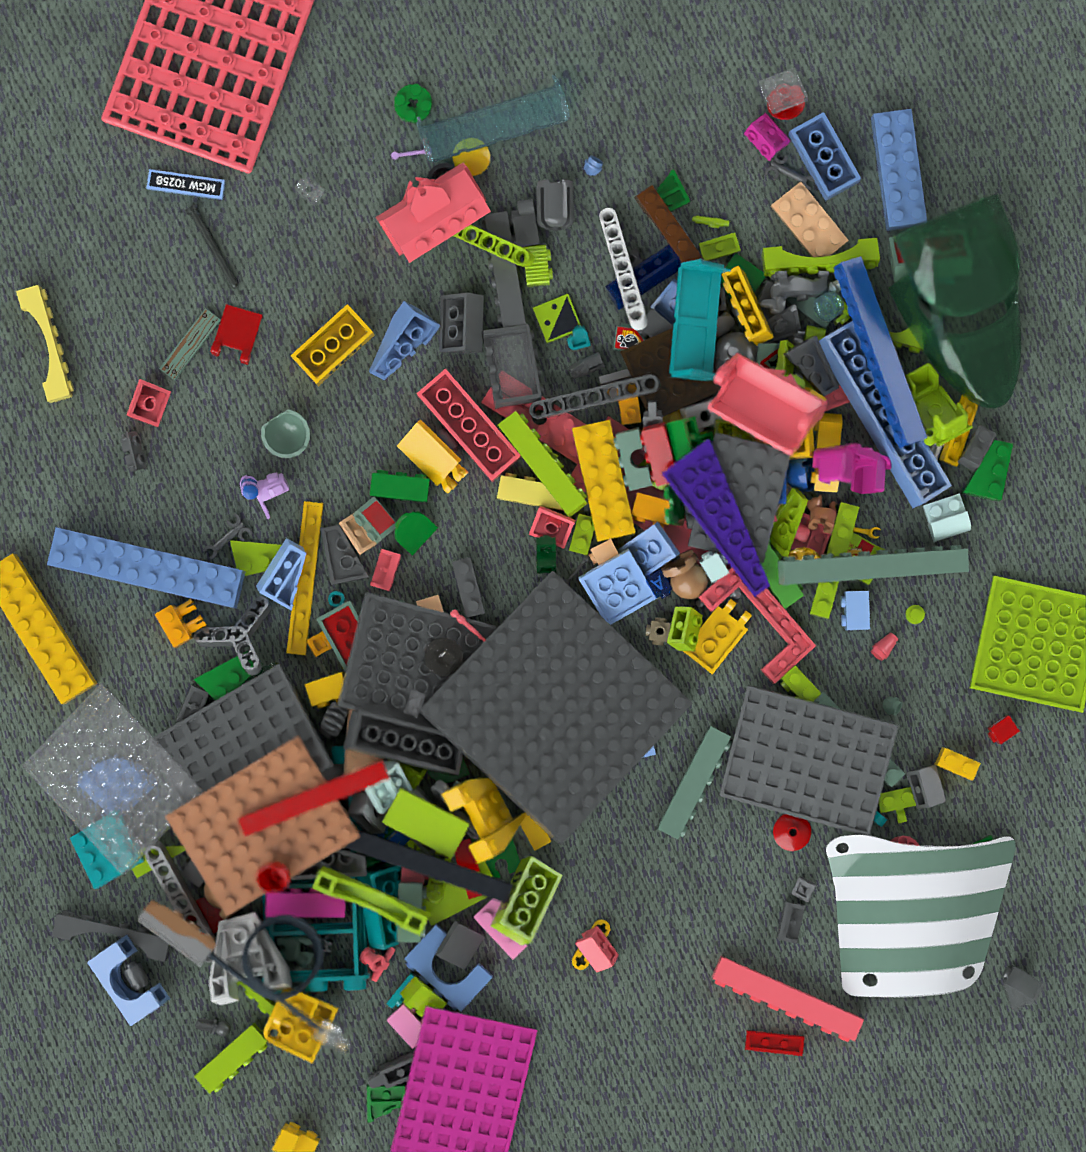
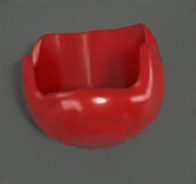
M279 861L264 864L256 875L257 885L265 893H279L291 881L289 869Z

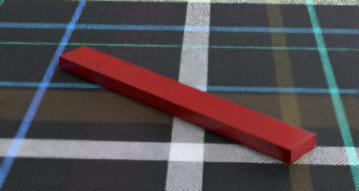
M383 760L239 817L237 821L244 837H247L390 779Z

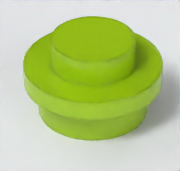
M912 605L907 608L905 616L908 622L918 624L923 621L925 612L921 606Z

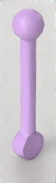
M426 147L424 150L393 152L391 157L396 160L403 156L429 155L431 150Z

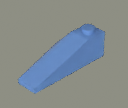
M403 301L389 324L369 372L385 380L402 365L401 361L406 356L410 355L412 357L416 353L414 350L420 344L426 345L441 325L417 307Z

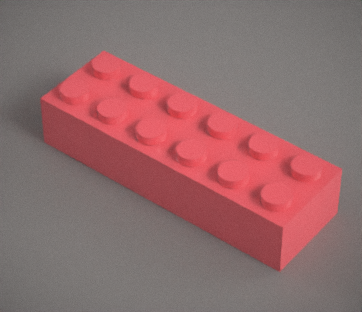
M446 369L416 393L491 482L495 481L521 458L517 450Z

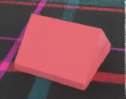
M139 379L127 416L159 427L171 391Z
M539 506L529 535L536 538L544 535L556 537V546L564 549L575 520Z

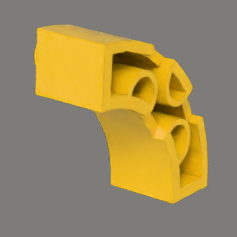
M823 413L822 418L813 428L814 431H817L815 450L817 448L840 445L843 424L842 414ZM814 468V472H811L810 483H814V491L837 492L839 481H831L830 485L820 482L818 480L819 469Z

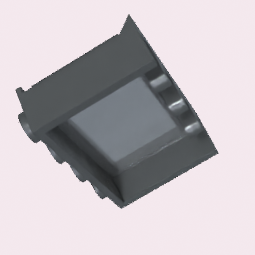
M529 324L483 330V343L495 409L540 401L542 396H544L543 384L540 385L538 379L541 377L540 366H536L535 362L538 359L537 349L533 348L532 341H535L534 331L530 330Z

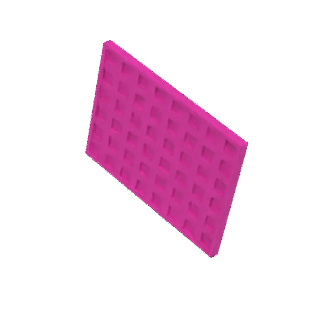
M425 1006L390 1152H508L538 1030Z

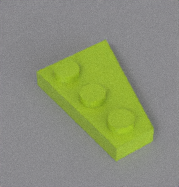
M797 488L791 489L786 497V504H781L776 511L777 522L773 523L770 535L771 544L784 557L789 555L808 499Z
M230 540L236 568L245 571V576L265 572L282 546Z

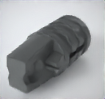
M596 352L569 366V370L573 379L589 375L605 366L599 352Z

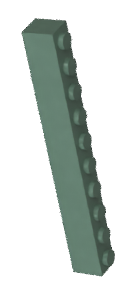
M950 545L949 549L943 550V546L931 547V551H925V547L913 548V552H906V549H895V553H888V550L876 551L877 554L870 555V551L858 552V556H851V553H840V557H833V554H821V558L815 559L814 555H805L801 560H796V556L784 557V561H778L779 584L790 585L969 572L968 549L961 548V545Z

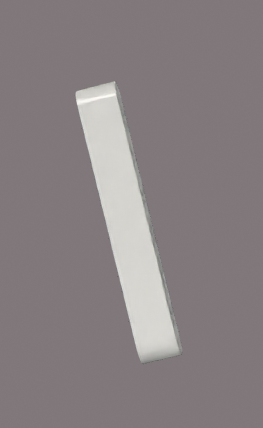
M605 208L600 212L599 217L627 316L633 329L642 330L647 326V317L615 210ZM638 316L641 317V318L638 319V320H634L635 317H638Z

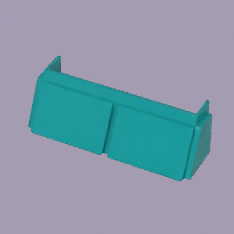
M699 259L682 262L681 267L678 268L674 314L676 322L673 325L669 371L672 374L671 377L700 381L715 379L717 373H713L721 273L731 272V269L724 268L723 264Z

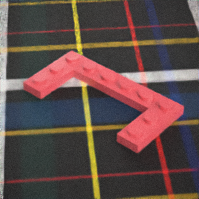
M731 567L728 569L729 573L716 580L698 598L710 611H713L738 587L743 591L788 644L761 669L772 684H775L816 645L767 588L754 597Z

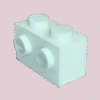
M707 551L701 555L702 559L699 561L712 583L729 573L725 567L728 563L721 553Z

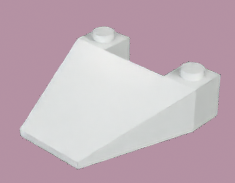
M255 912L220 921L218 926L217 945L215 946L214 954L244 977L246 976L242 968L243 949L254 929L262 923ZM264 928L251 942L249 949L250 967L256 977L263 975L264 984L274 992L292 987L290 969ZM212 961L209 979L211 1001L219 1005L239 1001L236 982L240 980L214 961Z

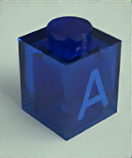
M661 568L645 577V581L655 598L661 597L663 599L671 594L670 590L673 588L669 579L663 575Z

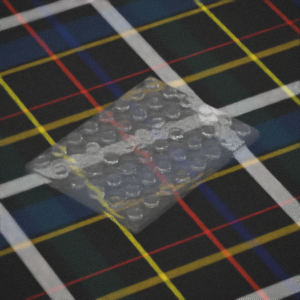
M102 683L22 765L122 875H125L145 854L147 849L154 845L171 827L165 816L205 792Z

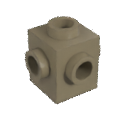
M655 618V621H651L650 625L647 624L645 636H649L648 640H651L653 645L664 646V642H667L671 624L666 623L667 619ZM658 628L663 629L664 632L662 635H658L656 633V630Z

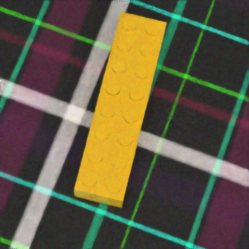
M12 553L1 560L0 607L59 702L66 704L98 683L18 555Z

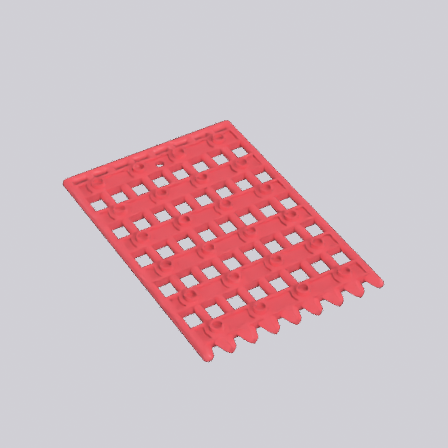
M145 0L104 109L102 121L239 171L251 173L314 0H246L241 15L230 12L234 0H226L223 9L213 6V0H205V2L199 0ZM253 1L264 5L259 21L248 18ZM151 5L162 9L156 25L145 21ZM271 8L282 11L276 28L266 25ZM169 11L180 15L174 31L163 28ZM289 14L300 18L294 34L283 31ZM187 18L198 21L192 38L181 34ZM205 24L215 28L210 44L199 41ZM222 31L233 34L228 50L217 47ZM240 37L251 40L245 57L235 54ZM138 40L149 44L143 61L132 57ZM258 43L269 47L263 63L252 60ZM156 47L167 50L161 67L150 64ZM276 50L287 53L281 70L270 66ZM174 53L184 57L179 73L168 70ZM191 60L202 63L196 80L186 76ZM209 66L220 69L215 86L204 83ZM227 72L238 76L232 93L221 89ZM125 76L135 79L130 96L119 93ZM245 79L256 82L250 99L240 96ZM143 82L153 86L148 103L137 99ZM263 85L274 89L268 105L257 102ZM160 89L171 92L166 109L155 106ZM178 95L189 99L184 115L173 112ZM196 101L207 105L201 122L191 118ZM214 108L225 111L219 128L208 125ZM115 112L123 116L120 120L111 117V113ZM232 114L243 118L237 135L226 131ZM132 118L140 121L139 126L128 123L129 119ZM250 121L261 124L255 141L244 137ZM182 123L187 124V127L184 130L180 129V125ZM147 125L157 127V133L147 130ZM165 131L176 134L175 139L164 136ZM183 137L193 140V145L182 142ZM201 143L212 147L211 152L200 149ZM219 150L230 153L229 158L218 155ZM237 156L248 160L247 164L237 162Z

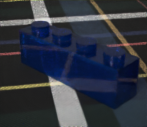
M667 245L632 268L640 296L678 272V268L681 267L680 259L670 245ZM615 279L606 285L605 288L608 297L617 309L620 310L625 305L618 281Z

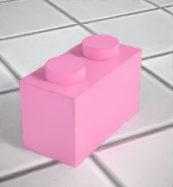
M403 1003L386 1021L413 1049L417 1044L422 1019L420 1020L416 1016V1009L414 1007L411 1010Z

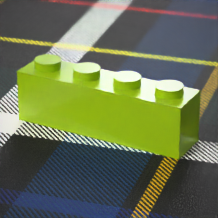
M253 1023L194 1077L209 1094L213 1090L217 1093L224 1086L223 1081L227 1078L230 1080L239 1073L237 1069L241 1065L246 1067L253 1060L251 1056L256 1052L262 1053L268 1047L266 1044L268 1041L265 1039L264 1033Z

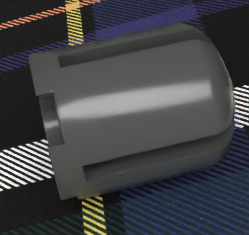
M550 179L538 181L536 186V222L538 226L552 231L571 227L575 221L573 181L561 179V182H550Z

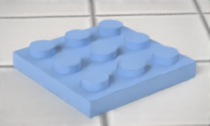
M629 549L578 577L599 614L610 625L657 599Z

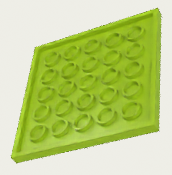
M993 576L969 688L1083 713L1086 702V595Z

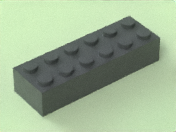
M355 710L351 713L343 749L450 776L459 775L463 753L439 730L361 710Z

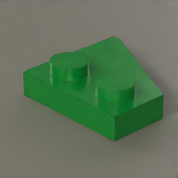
M672 169L657 189V193L671 212L691 202L675 170Z
M367 1084L368 1123L401 1107L406 1084H398L389 1089H386L385 1085L371 1088Z

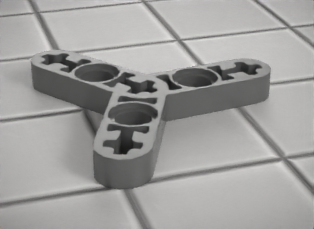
M260 596L252 602L235 626L202 627L195 631L193 635L194 640L200 647L234 646L245 671L250 675H255L262 669V663L250 637L270 613L271 603L266 597ZM254 617L255 621L252 624L247 625V620L249 618ZM225 633L224 639L217 640L219 634ZM250 647V651L247 654H241L243 648ZM250 659L254 662V667L252 668L248 661Z

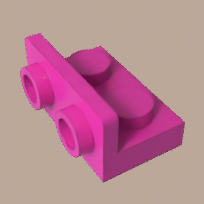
M766 113L752 122L744 132L748 140L755 145L768 161L791 142Z

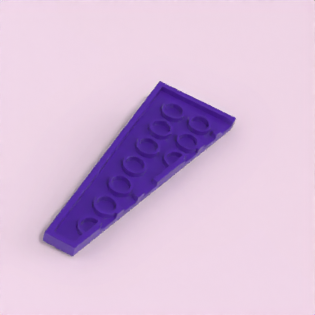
M707 439L662 472V475L755 597L768 588L770 584L712 444Z

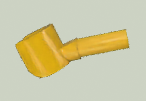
M854 527L853 532L863 533L872 539H876L879 537H875L872 532L874 529H881L878 527L870 529Z

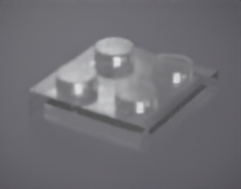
M795 68L759 81V86L773 114L809 101Z

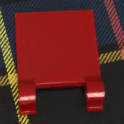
M226 304L210 350L211 354L219 356L222 346L242 351L241 363L248 365L263 315Z

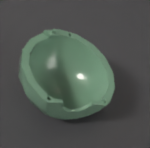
M287 409L262 425L261 438L264 446L273 455L280 458H292L300 455L306 449L310 440V428L306 419L300 413Z

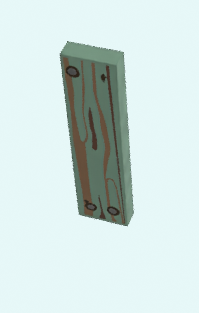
M205 308L159 369L175 381L218 326L221 319Z

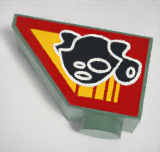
M621 323L620 326H616L613 351L620 352L644 341V338L630 324Z

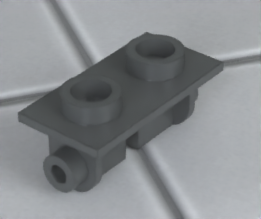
M138 432L122 434L120 441L123 452L130 451V454L125 456L127 468L130 469V472L146 469V457L142 451V441Z

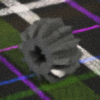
M333 702L324 716L320 726L321 731L336 737L345 723L348 709L339 707L337 703Z

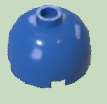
M813 458L789 460L787 467V482L789 486L797 488L801 492L813 490L814 483H810L811 472H814Z

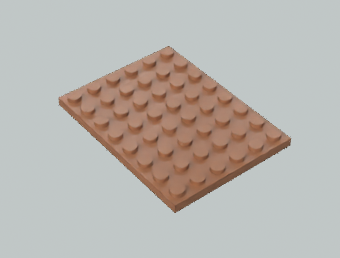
M299 736L165 816L226 916L265 894L256 882L257 872L264 864L279 861L289 869L290 875L293 877L360 837L339 800L244 837L237 821L239 817L327 782Z

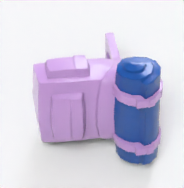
M277 472L268 474L265 479L259 481L252 476L245 475L242 476L240 481L242 495L249 500L257 497L267 519L270 518V514L264 501L289 490L285 477L282 473L278 474Z

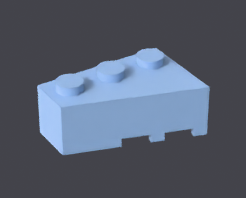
M286 538L256 585L259 593L291 611L306 556L302 546Z

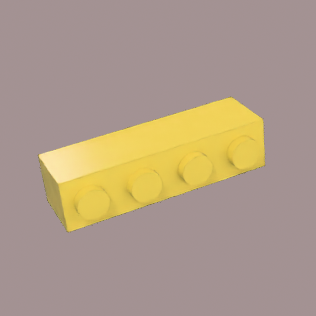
M505 473V476L501 475L497 499L564 511L543 483L535 481L536 478L524 476V479L516 478V474Z

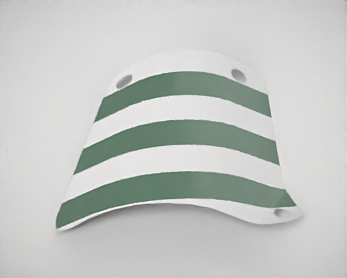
M866 835L842 836L831 841L827 846L826 852L836 891L842 987L845 992L852 996L908 997L951 993L970 987L980 976L986 959L1015 853L1016 845L1014 839L1011 837H1001L980 844L952 847L905 845ZM840 843H846L849 846V850L841 854L836 851V846ZM967 966H973L975 969V973L970 979H965L962 975L963 970ZM872 973L876 975L878 983L874 987L866 986L863 983V976L865 974Z

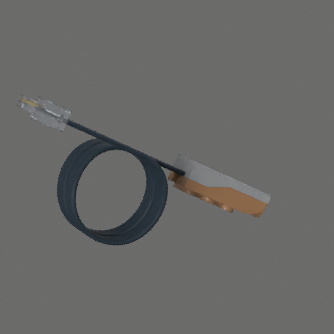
M152 899L140 914L138 922L199 967L209 957L257 994L268 999L277 1000L316 1029L317 1032L313 1038L328 1049L332 1046L340 1053H343L349 1047L350 1043L340 1036L342 1031L326 1020L320 1026L285 1000L297 995L309 985L318 973L322 962L323 947L321 939L316 930L303 919L283 914L270 917L260 923L248 938L243 949L242 968L246 976L244 977L212 953L217 945L214 943L215 939L208 933L202 934L195 923L191 921L188 923L183 920L184 916L177 910L171 911ZM278 923L290 924L302 930L310 938L315 950V963L309 978L298 988L287 992H274L255 976L249 964V949L253 938L264 928Z

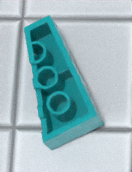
M384 863L368 869L367 876H357L359 882L398 898L400 882L398 881V871H401L400 866ZM363 907L369 946L385 950L398 945V925L381 914Z

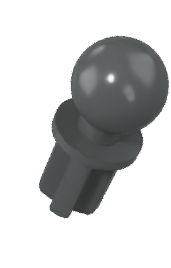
M198 1018L196 1021V1029L208 1031L210 1034H214L216 1031L219 1036H227L231 1030L230 1024L226 1021L217 1023L216 1019L209 1020L204 1018Z

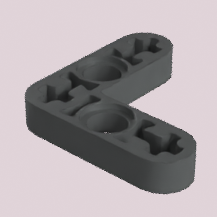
M438 780L431 787L433 801L441 809L470 823L465 833L477 840L479 835L470 818L458 809L450 811L442 793L450 788L444 782Z

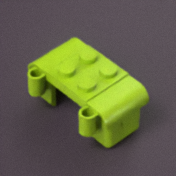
M930 363L905 375L927 438L924 439L926 445L936 444L940 447L973 428L972 425H968V414L962 405L957 403L956 406L944 388L938 384L939 374Z

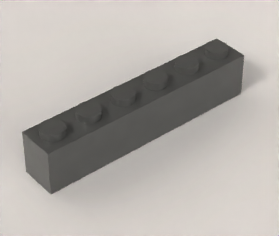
M507 211L486 214L485 220H482L483 230L512 243ZM492 238L487 241V246L491 247L493 244ZM509 245L503 250L505 255L510 251ZM491 253V258H488L489 270L493 269L494 271L491 282L492 288L497 289V295L494 296L495 306L500 307L501 314H497L499 326L503 325V328L525 325L516 264Z

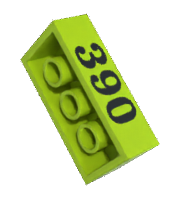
M533 856L521 859L511 880L514 886L508 903L501 902L490 926L520 945L532 943L563 875Z

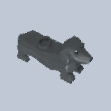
M777 271L775 275L770 276L771 280L775 281L770 288L771 299L762 300L759 306L768 308L770 314L777 315L783 312L788 297L797 298V301H806L810 297L823 296L829 288V271H818V275H813L812 279L795 275L787 278V271Z

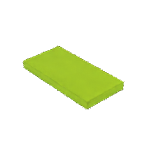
M400 788L382 822L449 858H452L470 823L403 788Z
M485 861L478 863L481 873L493 877ZM446 883L443 898L439 903H431L426 897V899H422V906H426V911L431 913L428 920L431 926L487 897L479 896L468 899L465 889ZM436 884L434 887V891L429 893L432 894V898L440 896V894L437 893L438 885Z

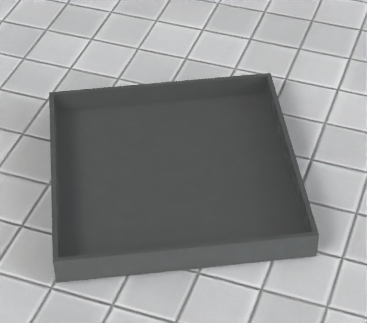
M552 571L430 698L419 712L552 839L561 845L693 703Z

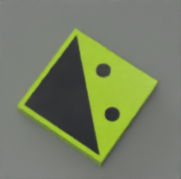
M568 294L533 307L547 344L572 334L574 327L581 325Z

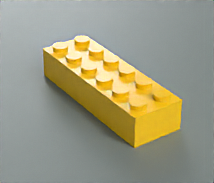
M610 420L572 428L597 542L635 534Z

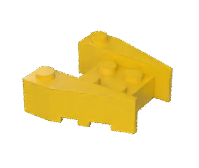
M489 778L468 780L442 793L450 811L464 806L480 839L469 845V848L477 863L490 859L505 850L526 816L524 813L512 818L496 787L497 785Z

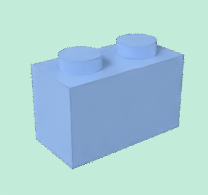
M869 591L844 592V596L840 598L841 607H844V615H841V625L845 626V630H869Z

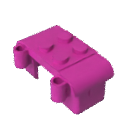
M861 444L835 445L834 447L817 448L813 451V468L819 469L818 480L829 485L831 481L851 482V491L859 494L880 493L884 491L885 471L892 467L889 457L873 451V448H862Z

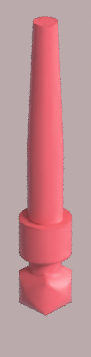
M457 610L451 611L450 615L453 618H457L456 620L460 624H463L468 630H470L483 642L486 641V639L470 623H468L465 620L466 618L463 615H459V612Z

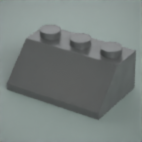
M459 293L441 296L439 353H482L484 295Z

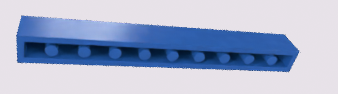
M862 257L841 262L834 267V275L840 284L842 297L848 306V314L852 317L854 323V330L859 336L861 349L865 353L868 368L874 378V385L881 397V404L886 410L888 423L894 432V440L899 448L926 439L927 435Z

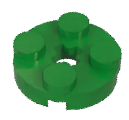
M418 84L404 86L397 92L394 98L395 111L403 121L409 123L422 122L431 112V96L425 88ZM411 99L419 101L416 104L417 108L408 107Z

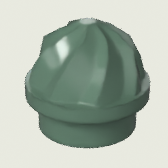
M889 696L883 701V709L888 715L896 716L903 705L897 697Z

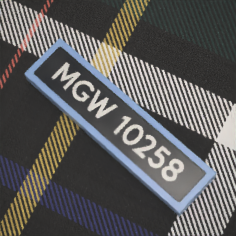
M149 169L146 188L149 190L223 200L225 180Z

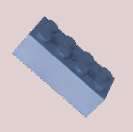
M824 112L790 130L788 136L825 201L859 183L861 177ZM812 137L819 139L817 144L811 141ZM822 153L824 156L828 155L827 160L821 158ZM831 170L833 172L837 171L838 174L836 175V177L830 175Z

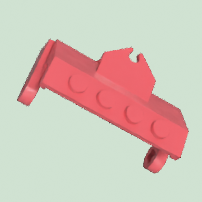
M463 162L437 179L415 177L419 181V185L414 187L412 182L409 181L403 200L376 217L399 256L404 254L409 263L491 212L486 204L485 196Z
M736 353L717 372L714 382L722 387L717 396L709 403L707 409L791 456L800 447L810 429L822 418L828 402L800 388L792 374L785 377L783 376L785 374L784 370L764 368L743 355Z

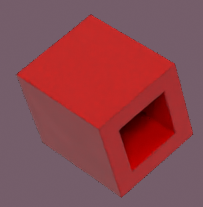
M1005 715L987 728L989 730L987 734L991 741L998 744L1004 743L1020 732L1009 715Z

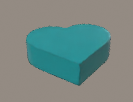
M578 325L574 327L572 335L567 339L570 349L578 350L591 346L587 330L584 326Z

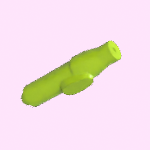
M703 216L692 218L693 222L705 224L712 228L729 227V221L721 218Z

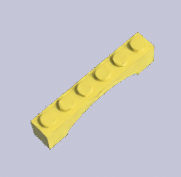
M36 285L16 291L21 310L30 312L35 318L47 342L49 371L46 382L42 383L47 401L53 403L73 397L74 387L72 381H68L66 375L69 373L66 362L62 361L61 355H64L61 344L57 343L58 331L55 325L52 326L51 322L53 313L51 308H47L45 300H48L46 290Z

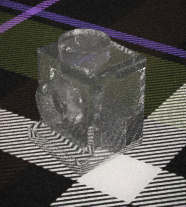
M306 177L305 180L301 178L296 185L297 195L314 207L318 205L327 193L323 187L309 177ZM312 187L313 190L312 192L307 193L306 188Z

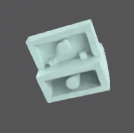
M960 493L923 505L933 542L971 530L969 515L965 510Z
M395 761L384 762L390 779L365 789L377 812L384 814L392 805L400 788L409 792L413 790L398 762Z

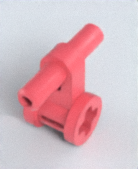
M367 947L361 952L359 960L363 964H368L370 969L374 971L371 976V980L377 982L382 972L388 968L389 961L396 951L394 947L388 948L384 956L375 954L374 949L371 947Z

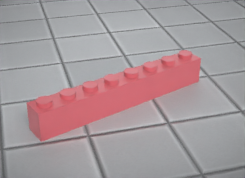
M720 956L712 975L715 984L724 988L728 985L733 988V992L743 995V993L751 995V1000L758 1003L762 1000L768 1003L767 1006L776 1011L779 1008L785 1010V1014L796 1019V1016L801 1017L804 1023L810 1026H814V1024L821 1026L820 1030L828 1034L835 1032L839 1034L838 1038L849 1042L850 1039L856 1040L864 1021L862 1017L723 956Z

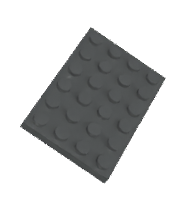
M715 432L712 447L760 563H764L790 455L772 447V445ZM694 517L688 546L721 553Z

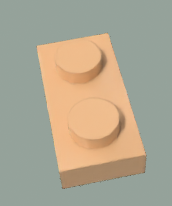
M352 514L340 521L339 525L359 555H361L377 543L372 541L368 537L366 530L355 522V517Z

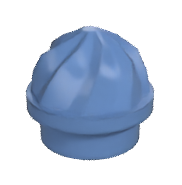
M590 156L584 161V170L588 175H596L601 172L603 162L598 158Z

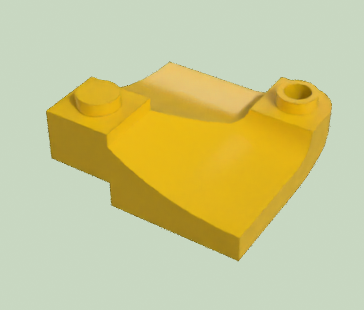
M290 987L282 989V992L294 990V988ZM303 992L285 999L327 1031H329L339 1010L338 1007ZM278 1001L264 1029V1037L269 1043L311 1063L314 1062L325 1039L324 1035ZM272 1029H276L278 1031L277 1036H272Z

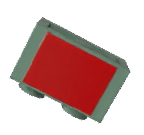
M375 497L371 498L353 514L355 522L363 527L368 537L377 544L396 528L395 520Z

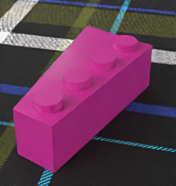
M290 888V891L266 893L265 915L266 917L283 914L296 917H345V900L329 896L313 888L309 889V891H302L300 888Z

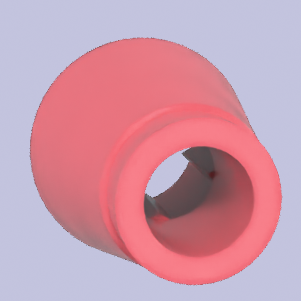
M890 632L872 646L871 653L880 661L887 659L898 638Z

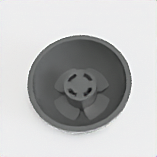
M731 332L721 336L715 342L714 373H717L736 353L756 363L758 346L752 341L749 342L745 333Z

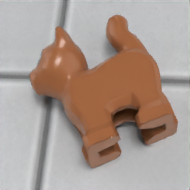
M821 494L808 500L806 507L810 510L811 520L809 521L808 529L816 530L818 524H822L825 526L823 532L831 534L837 518L836 502L832 501L829 504V508H823Z

